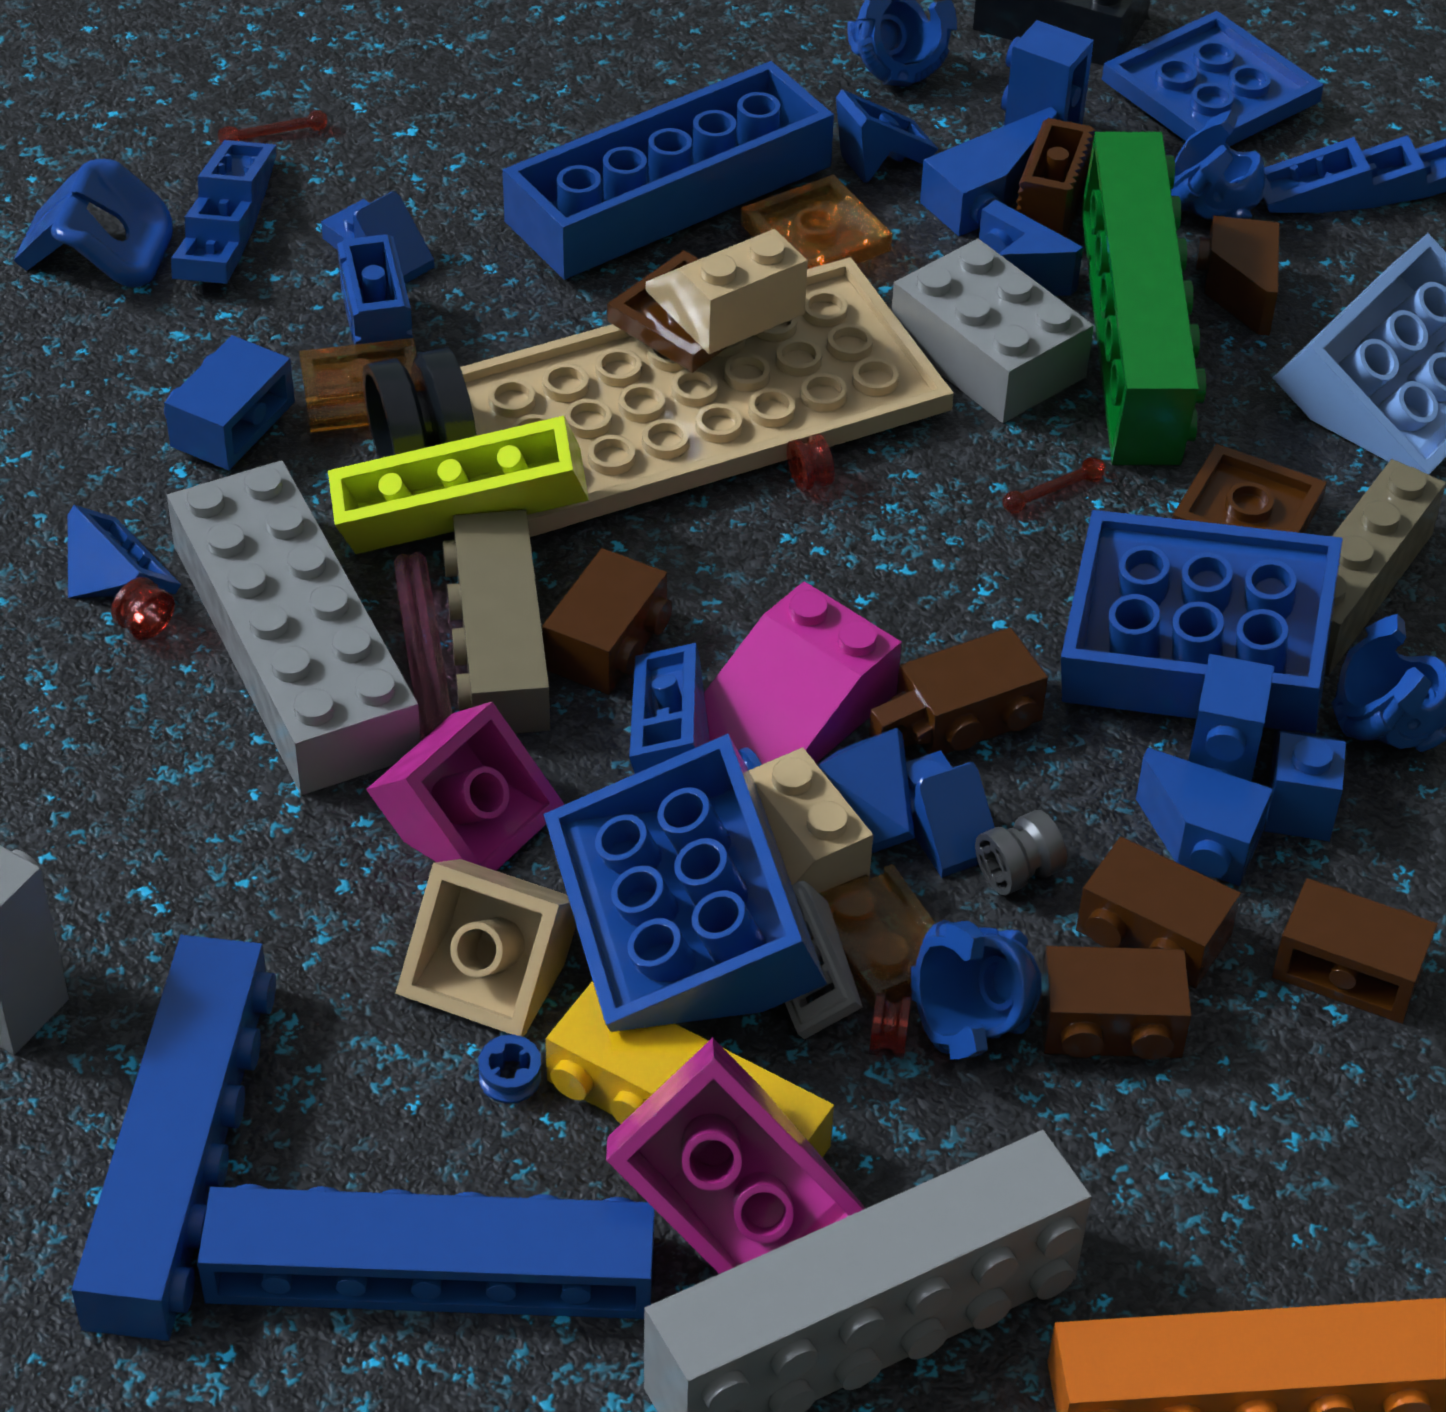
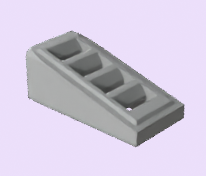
M798 881L792 885L809 935L814 937L812 943L819 963L822 961L825 963L821 965L827 985L833 982L835 989L810 1003H807L806 997L823 987L785 1002L798 1035L806 1039L861 1009L863 1006L828 901L809 883Z

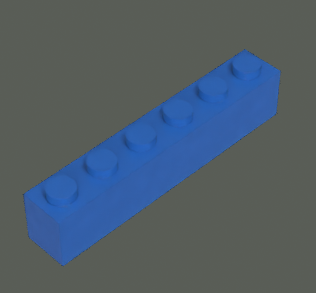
M180 934L71 1290L81 1331L170 1341L177 1312L187 1313L189 1311L195 1285V1272L193 1268H190L195 1249H200L210 1187H222L224 1185L229 1162V1148L227 1144H224L229 1128H239L245 1105V1088L241 1085L245 1070L254 1071L257 1066L261 1046V1032L257 1028L260 1014L271 1013L275 1000L276 976L275 973L266 972L262 943Z
M243 1184L235 1188L210 1187L197 1264L206 1304L644 1319V1308L651 1305L655 1209L648 1202H635L624 1197H610L601 1201L560 1199L559 1197L547 1194L534 1195L529 1198L488 1197L478 1192H462L456 1195L414 1194L401 1189L374 1193L346 1192L331 1187H314L309 1190L267 1189L256 1184Z

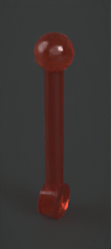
M314 110L309 113L308 117L238 130L236 127L226 126L218 131V139L221 145L224 140L240 141L307 127L320 131L327 126L328 118L323 111Z
M1087 458L1083 461L1080 469L1022 493L1016 490L1009 491L1002 500L1003 507L1011 514L1019 513L1024 509L1026 503L1084 479L1091 482L1100 481L1104 476L1105 463L1098 458Z

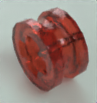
M821 434L809 436L807 443H803L800 439L788 442L787 461L790 474L801 492L811 490L814 482H818L821 486L833 483L835 474L834 462L829 446Z
M138 577L128 582L118 592L112 603L111 615L113 621L122 628H127L128 632L138 640H148L163 631L170 622L174 613L175 602L173 596L164 589H159L158 585L148 577Z
M877 992L869 1054L878 1055L881 1050L890 1049L894 1052L895 1058L904 1059L912 996L903 995L900 1001L892 1002L887 999L886 993Z

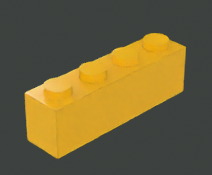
M592 981L545 1038L547 1081L553 1083L565 1096L573 1100H585L612 1114L622 1124L696 1054L708 1040L677 1024L610 1032L605 1024ZM725 1049L766 1091L823 1158L831 1147L834 1104Z

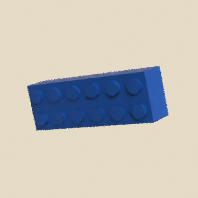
M769 61L502 169L504 222L565 280L830 167L834 114L776 64Z

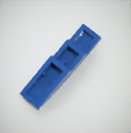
M1408 135L1361 151L1355 137L1265 167L1264 187L1266 188V196L1263 198V201L1269 213H1325L1375 208L1446 192V139L1415 149Z
M224 140L198 175V198L185 215V239L171 257L172 279L228 283L242 257L262 206L277 155L276 144Z

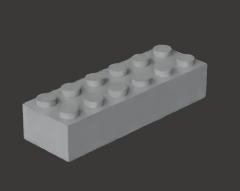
M283 460L166 494L174 548L301 796L392 766L421 741L418 703Z
M1040 1130L645 1307L644 1390L657 1412H805L812 1406L815 1400L841 1388L845 1390L858 1389L872 1381L882 1369L907 1357L921 1359L932 1354L943 1345L946 1339L971 1327L976 1329L988 1328L1003 1319L1010 1309L1035 1297L1042 1300L1049 1299L1064 1291L1076 1279L1092 1196L1045 1131Z

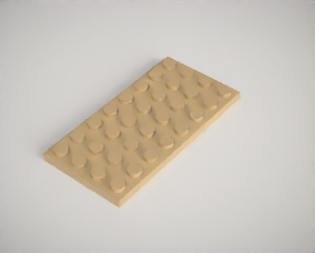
M851 257L807 269L805 314L730 345L693 373L613 324L460 367L471 402L477 436L565 416L580 446L589 501L528 514L527 520L530 537L951 411L954 395L953 391Z

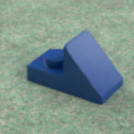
M843 89L837 95L836 106L841 155L863 182L867 183L871 180L887 156L899 162H903L905 157L923 164L924 159L933 156L938 150L936 145L913 119Z
M395 191L371 203L362 199L321 221L322 238L337 250V243L343 241V239L383 234L393 236L405 284L434 268V258L403 200Z
M996 199L982 209L979 239L1054 296L1072 295L1077 291L1083 251L1082 246Z
M941 750L906 762L915 838L941 878L979 865L975 850L976 838L981 833L995 827L979 770L974 762H968L952 768Z

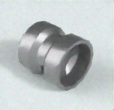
M1034 810L1018 817L1013 828L995 827L981 833L976 838L975 850L980 869L987 882L1000 895H1008L1024 888L1028 883V879L1033 875L1046 878L1058 873L1067 864V851L1062 834L1051 817L1042 810Z

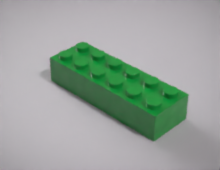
M1095 132L1081 210L1112 465H1181L1187 441H1195L1197 435L1195 403H1204L1206 396L1205 369L1196 368L1195 359L1198 357L1200 346L1199 326L1197 323H1189L1188 315H1191L1193 308V284L1191 280H1183L1182 275L1187 264V242L1185 237H1177L1176 233L1181 222V201L1179 196H1171L1170 190L1173 189L1175 181V159L1173 155H1165L1162 132Z

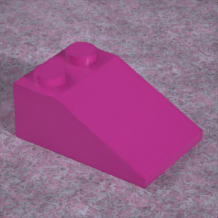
M805 581L802 582L762 615L704 692L710 741L729 734L737 750L744 747L750 748L757 755L761 764H765L803 747L815 763H817L870 717L871 709L888 702L897 694L902 642Z
M713 1037L607 1137L606 1161L719 1274L866 1209L766 1091Z

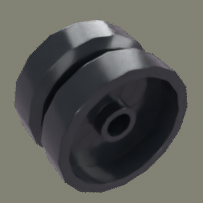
M449 347L421 352L415 355L411 376L397 358L364 365V399L372 440L378 459L477 436L464 377L457 359Z

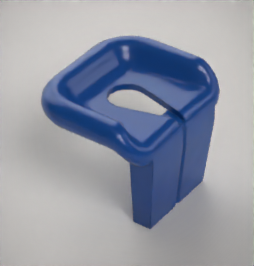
M112 159L90 160L73 173L36 212L26 237L23 239L13 261L27 271L61 245L66 244L78 251L118 284L132 288L142 287L152 281L159 269L172 238V217L163 200L121 163ZM89 202L113 215L123 224L126 231V240H116L107 233L87 210Z

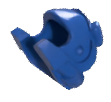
M864 0L856 21H848V41L852 52L861 57L865 67L874 77L882 81L883 85L909 87L922 81L940 67L950 51L948 44L951 31L957 30V17L952 0L931 3L928 8L930 21L916 0Z
M1232 110L1223 112L1206 121L1204 128L1188 137L1175 159V181L1173 189H1170L1171 196L1180 197L1181 209L1191 211L1206 221H1212L1213 216L1251 219L1252 214L1250 210L1266 196V188L1264 187L1265 168L1262 156L1257 151L1237 152L1231 149L1226 141L1227 137L1234 130L1238 119Z
M1398 614L1380 619L1366 627L1368 636L1349 649L1341 667L1336 697L1331 702L1342 732L1346 736L1357 740L1370 741L1375 739L1380 743L1391 745L1398 749L1416 747L1420 752L1445 742L1446 663L1434 656H1404L1396 651L1397 647L1403 645L1406 639L1405 621Z
M942 920L932 925L922 941L916 965L911 966L912 1001L917 1003L924 1031L935 1048L941 1053H950V1059L977 1057L983 1055L988 1050L986 1038H999L1005 1033H1024L1030 1025L1029 1017L1035 1011L1042 993L1041 972L1034 956L1026 949L1028 938L1020 930L998 931L996 928L977 927L970 921L951 923L950 921Z

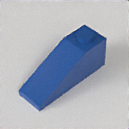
M1048 107L924 159L920 203L958 237L980 228L981 213L984 207L995 199L1011 207L1019 197V182L1042 123L1048 118L1057 119V111L1052 107Z
M696 643L635 656L629 758L636 774L710 742L700 655Z

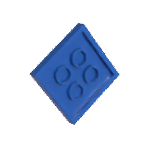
M1214 11L1105 62L1102 74V81L1185 141L1189 136L1204 128L1206 121L1232 110L1238 119L1234 130L1226 139L1229 146L1321 102L1324 84L1218 11Z

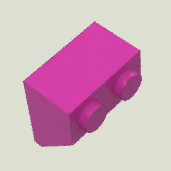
M493 702L452 713L366 789L403 842L435 862L462 859L495 871L546 825L544 813L565 805Z

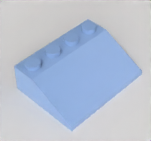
M1429 233L1393 262L1273 377V380L1313 422L1388 462L1393 459L1428 475L1446 457V251Z

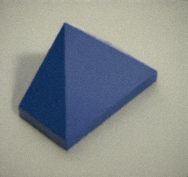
M73 505L68 513V598L176 594L181 583L116 517Z
M898 728L841 748L818 764L819 768L872 832V853L915 838L903 734Z

